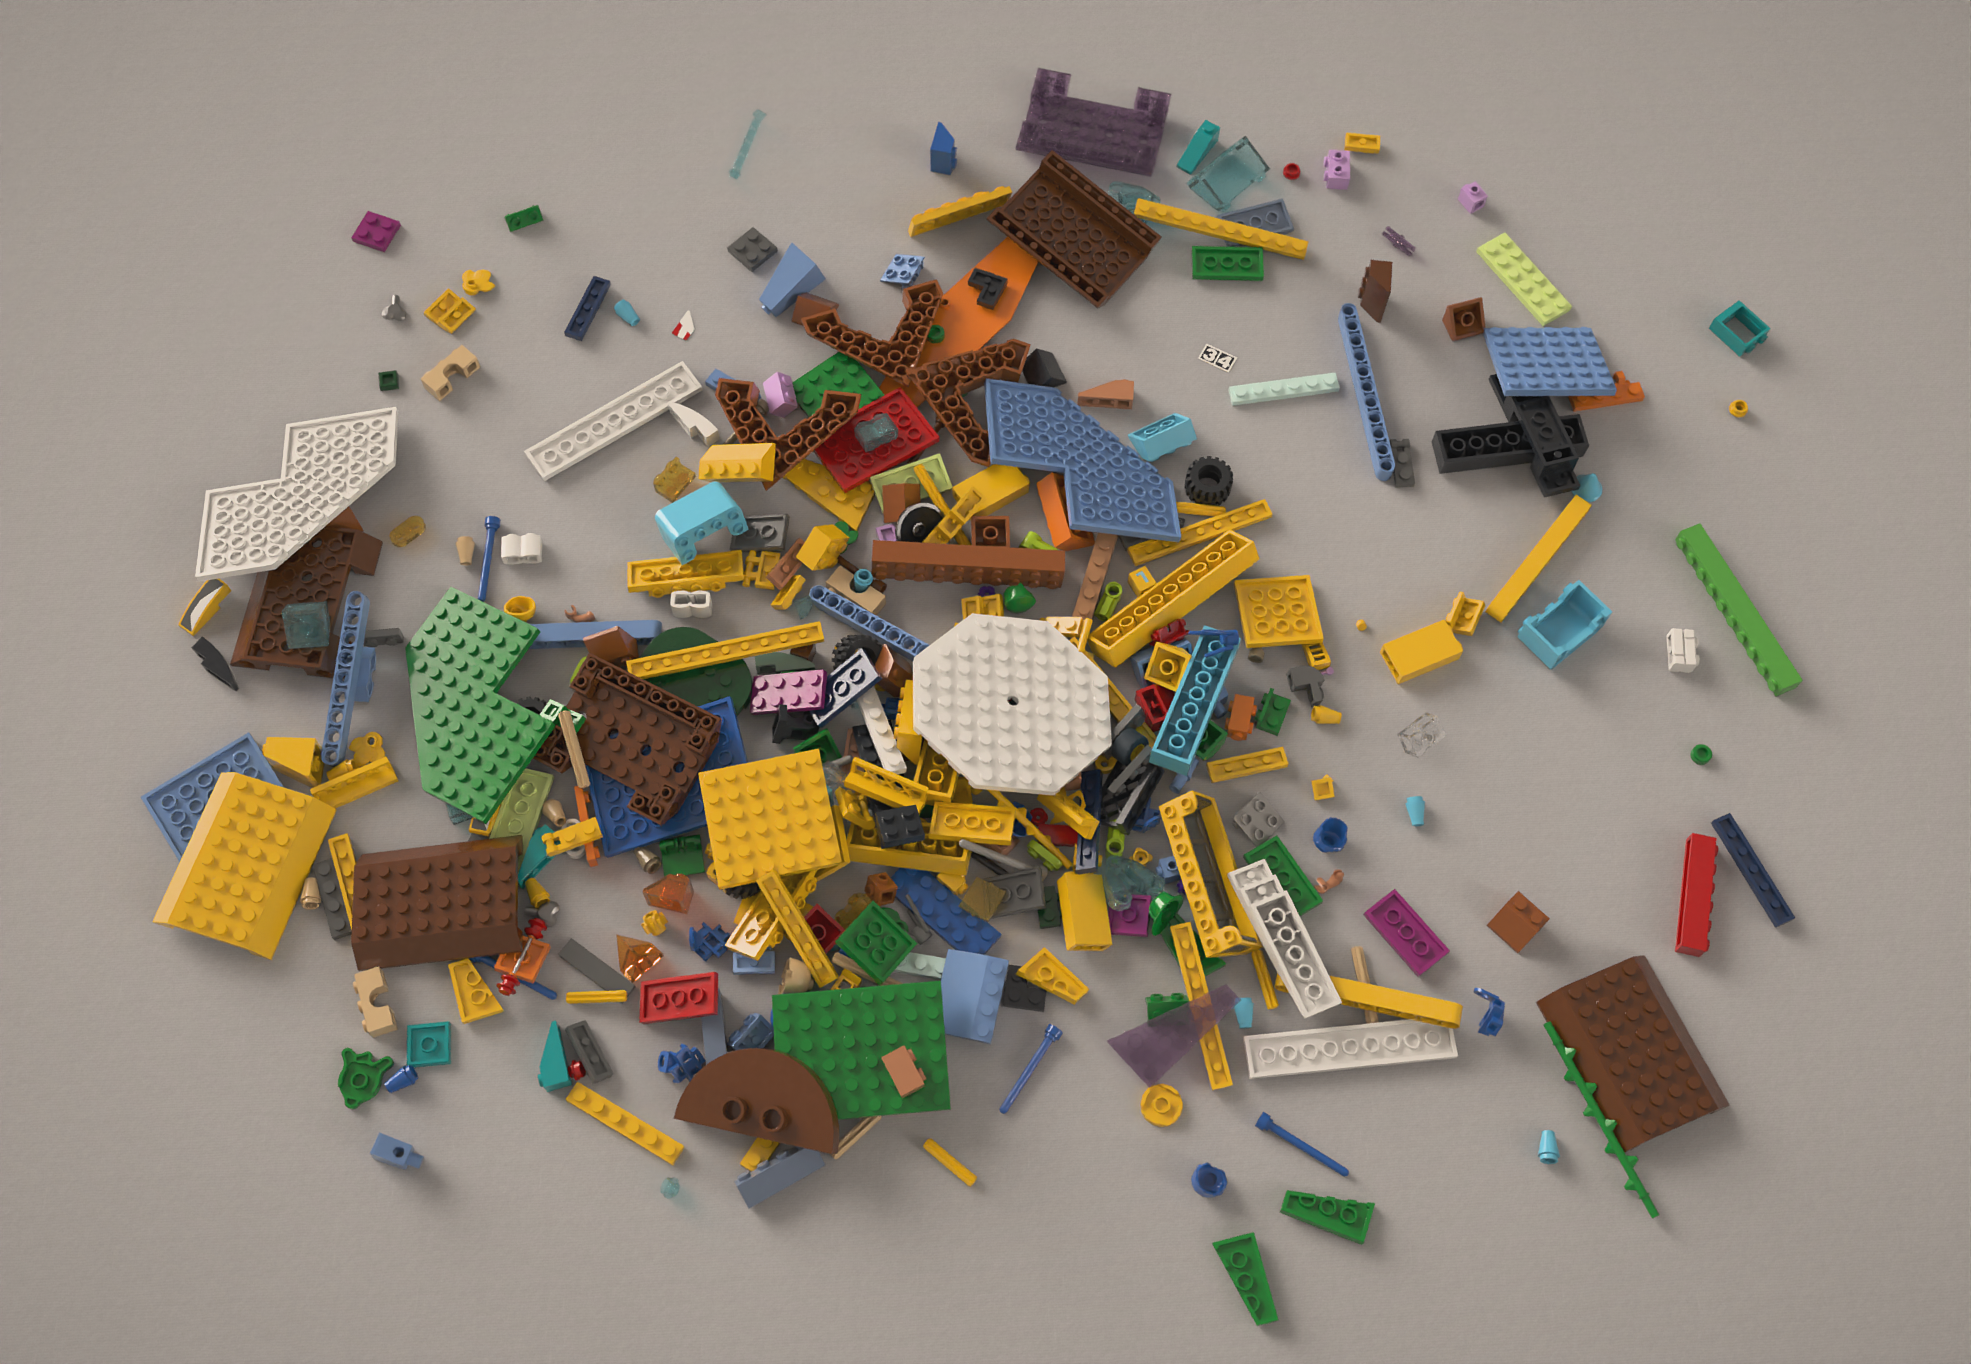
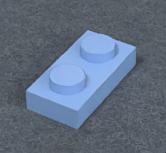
M765 951L759 961L733 952L734 975L775 973V951Z

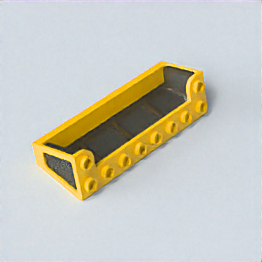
M1192 790L1160 805L1159 810L1206 957L1247 955L1252 951L1263 948L1227 876L1229 872L1235 871L1238 868L1215 798Z

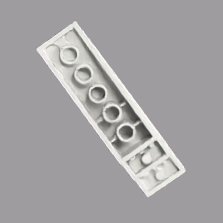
M1265 859L1229 872L1227 876L1243 909L1304 1019L1341 1004L1342 1001L1287 890H1283L1276 874L1272 875Z

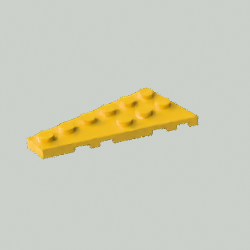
M803 459L782 477L794 484V487L799 491L802 490L807 494V497L828 513L836 516L839 521L846 522L852 531L859 530L875 496L870 481L844 493L824 465L807 459Z

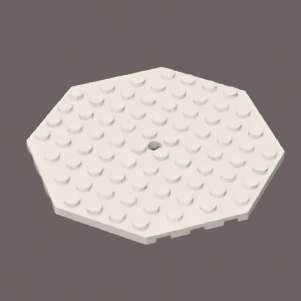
M972 613L914 657L913 730L918 735L921 734L928 741V745L939 755L942 754L956 772L963 774L974 789L1055 795L1064 785L1072 781L1084 768L1092 764L1112 745L1108 676L1082 652H1079L1048 621ZM1012 698L1017 705H1010L1007 700Z

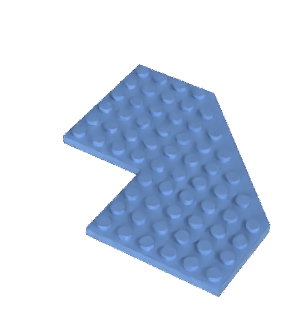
M986 378L984 388L991 464L1064 473L1070 529L1172 542L1180 541L1181 532L1173 481L1168 477H1162L1158 473L1159 470L1148 461L1146 463L1138 457L1139 454L1131 447H1125L1121 444L1116 435L1109 430L1105 431L1099 426L1100 423L1090 414L1088 416L1080 411V406L1071 399H1065L1061 395L1062 392L1057 388Z

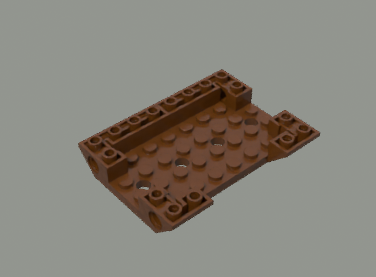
M325 526L278 568L257 572L230 665L268 671L271 665L302 668L310 676L334 678L340 637L333 634L351 567L355 574L374 576L383 542L357 529ZM316 541H322L319 547H313ZM312 575L309 581H303L304 576ZM303 609L300 615H293L295 610ZM286 644H293L290 650H283Z
M589 653L569 686L575 692L566 705L569 710L579 714H586V720L576 734L584 763L588 767L635 790L627 808L659 825H663L678 813L699 777L698 773L703 770L719 740L722 719ZM556 725L533 759L562 774L573 766L563 730ZM618 730L619 735L617 738L610 739L611 732ZM651 747V753L643 756L644 748ZM683 763L685 765L684 770L676 773V766Z

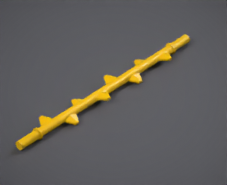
M987 790L998 800V807L1015 808V818L1026 828V834L1033 835L1050 853L1061 861L1067 870L1073 865L1059 848L1051 842V837L1049 835L1044 836L1026 818L1027 809L1025 807L1016 808L1000 791Z

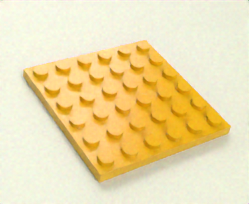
M819 749L698 773L719 890L755 883L757 879L774 869L780 877L842 865Z

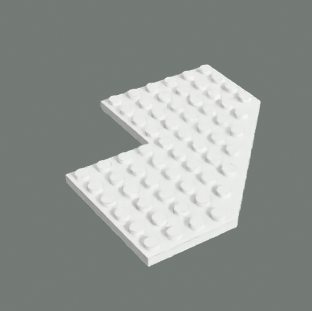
M391 407L286 424L281 479L207 490L195 574L197 581L219 579L278 568L395 467L398 430L397 408Z

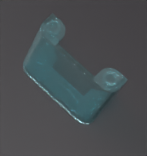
M1244 136L1198 172L1186 184L1218 212L1220 210L1225 212L1232 206L1230 202L1256 180L1259 183L1266 178L1267 175L1265 173L1270 168L1248 138Z

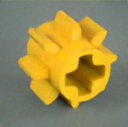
M653 910L644 915V922L641 926L647 935L651 933L653 936H657L666 930L664 924L668 923L662 912L657 913L656 910Z

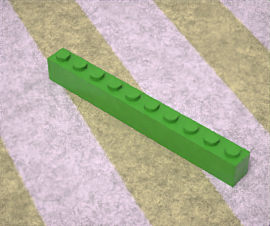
M1699 523L1681 530L1675 539L1678 548L1682 550L1687 562L1695 570L1697 578L1702 581L1707 593L1715 601L1717 609L1722 612L1727 624L1735 632L1737 640L1746 649L1748 657L1757 666V670L1766 680L1768 688L1773 691L1776 697L1797 688L1803 681L1702 525Z

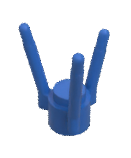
M1202 629V631L1188 632L1190 635L1220 636V643L1224 644L1225 647L1205 654V658L1227 650H1233V645H1238L1239 635L1236 629Z

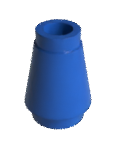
M408 1065L399 1069L384 1084L388 1092L393 1093L415 1084L419 1077L413 1066Z

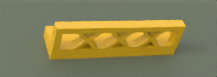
M386 756L311 788L310 791L314 798L336 809L394 784L399 780L391 762Z
M854 757L852 760L851 771L844 781L845 787L894 808L916 804L919 814L926 804L929 789L926 786L857 757ZM857 766L864 768L866 772L858 770ZM875 774L881 775L884 780L879 779ZM894 782L900 783L903 788L896 786ZM913 790L921 792L922 796L915 794Z
M1061 791L1055 795H1038L1037 800L1085 839H1092L1099 824L1096 818Z

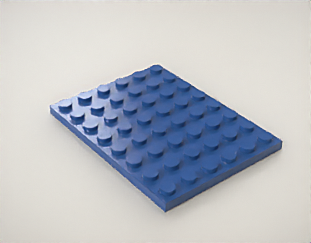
M729 696L699 706V708L722 719L718 743L701 772L748 763L732 698ZM619 733L610 735V739L617 738ZM651 747L644 748L643 756L651 753ZM683 763L676 766V773L684 770L685 765ZM585 765L590 781L589 787L597 822L603 835L601 841L605 857L610 858L638 847H644L707 826L699 777L678 813L663 825H659L627 808L635 790Z

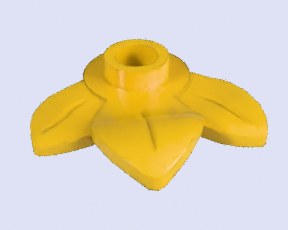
M483 269L478 270L476 273L472 270L465 271L462 275V287L465 293L476 295L479 291L488 292L495 288V284L489 282L491 272Z
M369 732L364 737H357L349 745V749L355 752L353 760L357 763L358 768L385 757V751L382 748L383 738L377 732ZM374 738V743L370 745V739Z

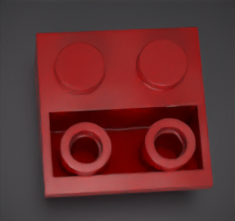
M1158 684L1139 689L1135 695V703L1142 707L1147 716L1145 723L1152 732L1161 729L1175 696L1173 690Z

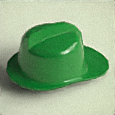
M1161 892L1152 900L1149 905V914L1154 920L1152 925L1153 936L1160 934L1169 921L1178 913L1184 902L1182 895L1173 896L1169 893Z

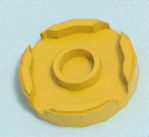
M1157 1084L1149 1087L1144 1092L1140 1107L1142 1115L1150 1124L1166 1127L1175 1123L1181 1116L1183 1103L1180 1094L1172 1086Z

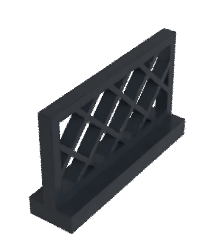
M1117 761L1102 786L1101 809L1103 808L1104 814L1101 815L1100 825L1118 829L1122 834L1129 836L1165 772L1161 766L1150 762L1146 766L1142 764L1139 768L1147 767L1146 770L1138 774L1132 781L1128 779L1124 784L1127 786L1138 781L1135 788L1129 790L1126 787V792L1118 796L1114 795L1113 798L1103 802L1104 796L1108 794L1106 792L1108 787L1125 770H1121L1123 764ZM1129 797L1126 804L1119 806L1118 801ZM1116 803L1117 808L1109 812L1106 811L1105 807ZM1120 814L1116 822L1110 821L1109 817Z

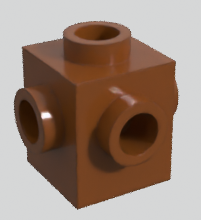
M883 872L868 876L864 892L871 901H874L878 906L894 903L898 887L888 874Z

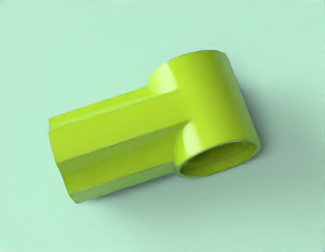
M1033 531L1027 533L1018 547L1058 550L1044 542Z
M1110 582L1106 585L1105 592L1094 613V616L1099 620L1105 622L1112 617L1117 604L1121 600L1122 587L1119 583ZM1114 591L1117 595H1110L1109 592Z
M1108 827L1105 857L1110 862H1118L1123 856L1125 834L1111 827ZM1116 848L1119 850V852L1114 853L1110 851V849Z

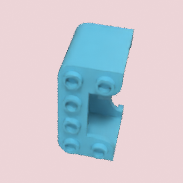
M718 481L711 482L660 509L655 515V521L662 539L682 565L695 558L697 550L694 543L726 526L732 535H740L749 530L741 508Z
M1580 580L1574 584L1569 583L1563 589L1564 593L1559 596V601L1555 604L1551 602L1544 609L1545 612L1543 614L1538 613L1534 617L1528 616L1523 621V626L1518 630V638L1550 670L1595 635L1612 614V611Z

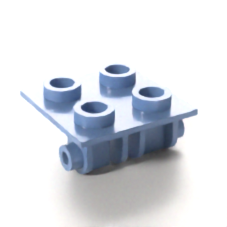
M896 254L880 281L901 283L902 289L911 287L919 276L920 271L924 268L923 260L925 257Z

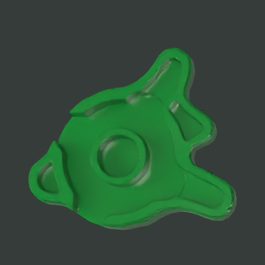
M351 1048L343 1049L341 1055L344 1060V1066L338 1078V1087L344 1097L347 1108L356 1109L379 1092L384 1074L394 1065V1060L391 1057L386 1056L373 1062V1054L367 1051L356 1054Z

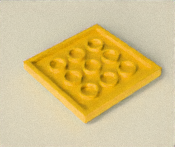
M1310 575L1234 580V589L1246 648L1323 642L1324 638Z

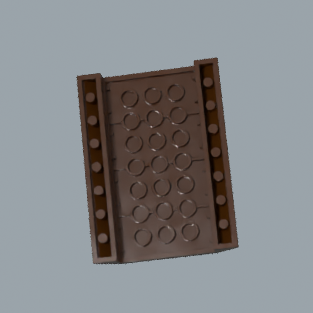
M1053 150L1041 161L1039 169L1001 209L997 207L986 219L1097 309L1104 306L1148 258L1162 238V236Z
M515 835L362 854L354 865L351 945L358 971H366L378 966L383 969L523 952V932L518 927V856L523 855V836Z
M1645 955L1631 957L1563 986L1536 1002L1546 1022L1551 1021L1560 1039H1563L1565 1048L1576 1049L1572 1060L1585 1083H1596L1597 1088L1592 1095L1605 1119L1616 1120L1617 1125L1613 1133L1624 1152L1637 1148L1649 1140L1707 1114L1715 1113L1730 1106Z

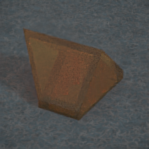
M617 935L620 971L632 983L664 956L650 942Z

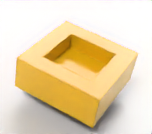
M1331 777L1311 780L1314 800L1335 797Z

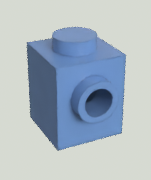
M1170 856L1159 859L1156 873L1159 879L1162 878L1163 884L1179 881L1181 876L1175 857Z

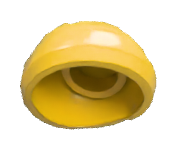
M525 596L513 597L504 605L505 613L524 622L530 620L536 611L535 601Z

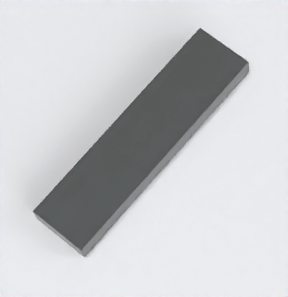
M572 938L558 953L562 959L605 991L624 990L627 991L628 998L636 988L633 983Z

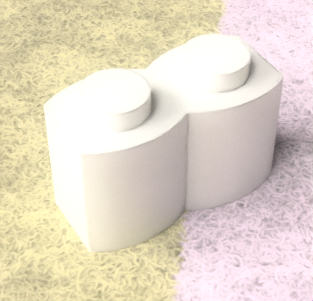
M528 533L524 536L509 534L502 537L503 563L513 565L542 562L541 536L535 533Z
M675 591L671 593L670 606L673 616L678 618L690 616L707 618L712 616V600L709 592L694 591L690 593L687 591Z

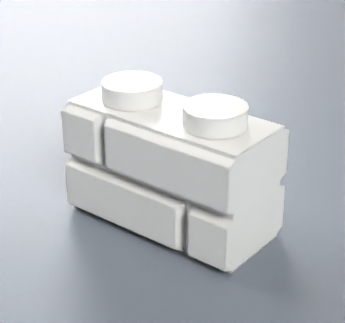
M1673 628L1666 636L1669 671L1690 673L1699 665L1700 658L1699 655H1696L1698 638L1695 637L1694 630Z

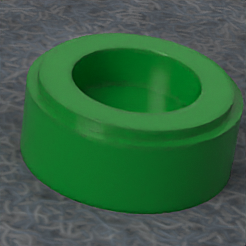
M932 325L927 337L928 341L931 343L943 341L945 337L944 329L939 325Z
M1699 744L1692 749L1690 756L1696 764L1705 765L1711 760L1712 751L1708 746Z

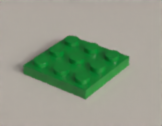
M874 901L869 903L835 941L879 986L885 982L917 945Z

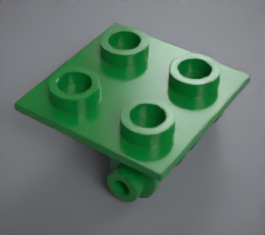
M700 834L660 841L659 847L662 855L664 879L705 872Z

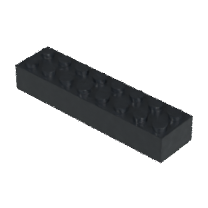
M1580 414L1559 416L1578 457H1583L1589 447ZM1519 421L1438 430L1435 432L1431 442L1440 474L1532 463L1535 457L1534 451Z

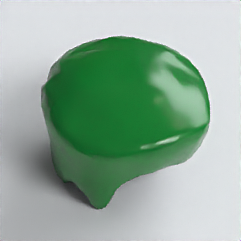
M1022 583L1007 587L1003 593L1006 609L1014 614L1026 612L1036 603L1033 594L1024 588Z

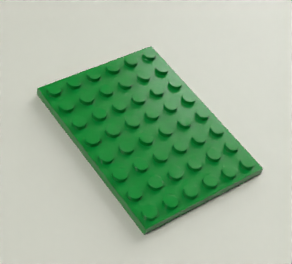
M941 981L772 995L775 1050L796 1057L820 1077L832 1097L838 1120L951 1110ZM902 1046H905L907 1050L911 1048L916 1058V1061L913 1062L916 1069L921 1068L926 1077V1080L923 1081L925 1087L904 1098L901 1097L881 1058Z

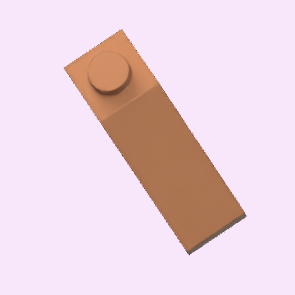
M1126 379L1114 380L1079 392L1077 405L1132 409L1134 381Z

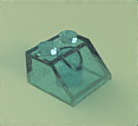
M327 601L287 604L282 610V617L288 649L329 645L330 617Z

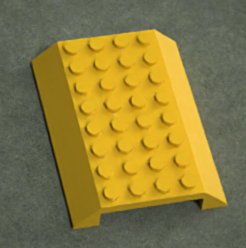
M236 772L221 773L153 919V923L171 929L174 927L246 949L253 955L272 960L301 894L305 879L311 871L337 810L303 793Z

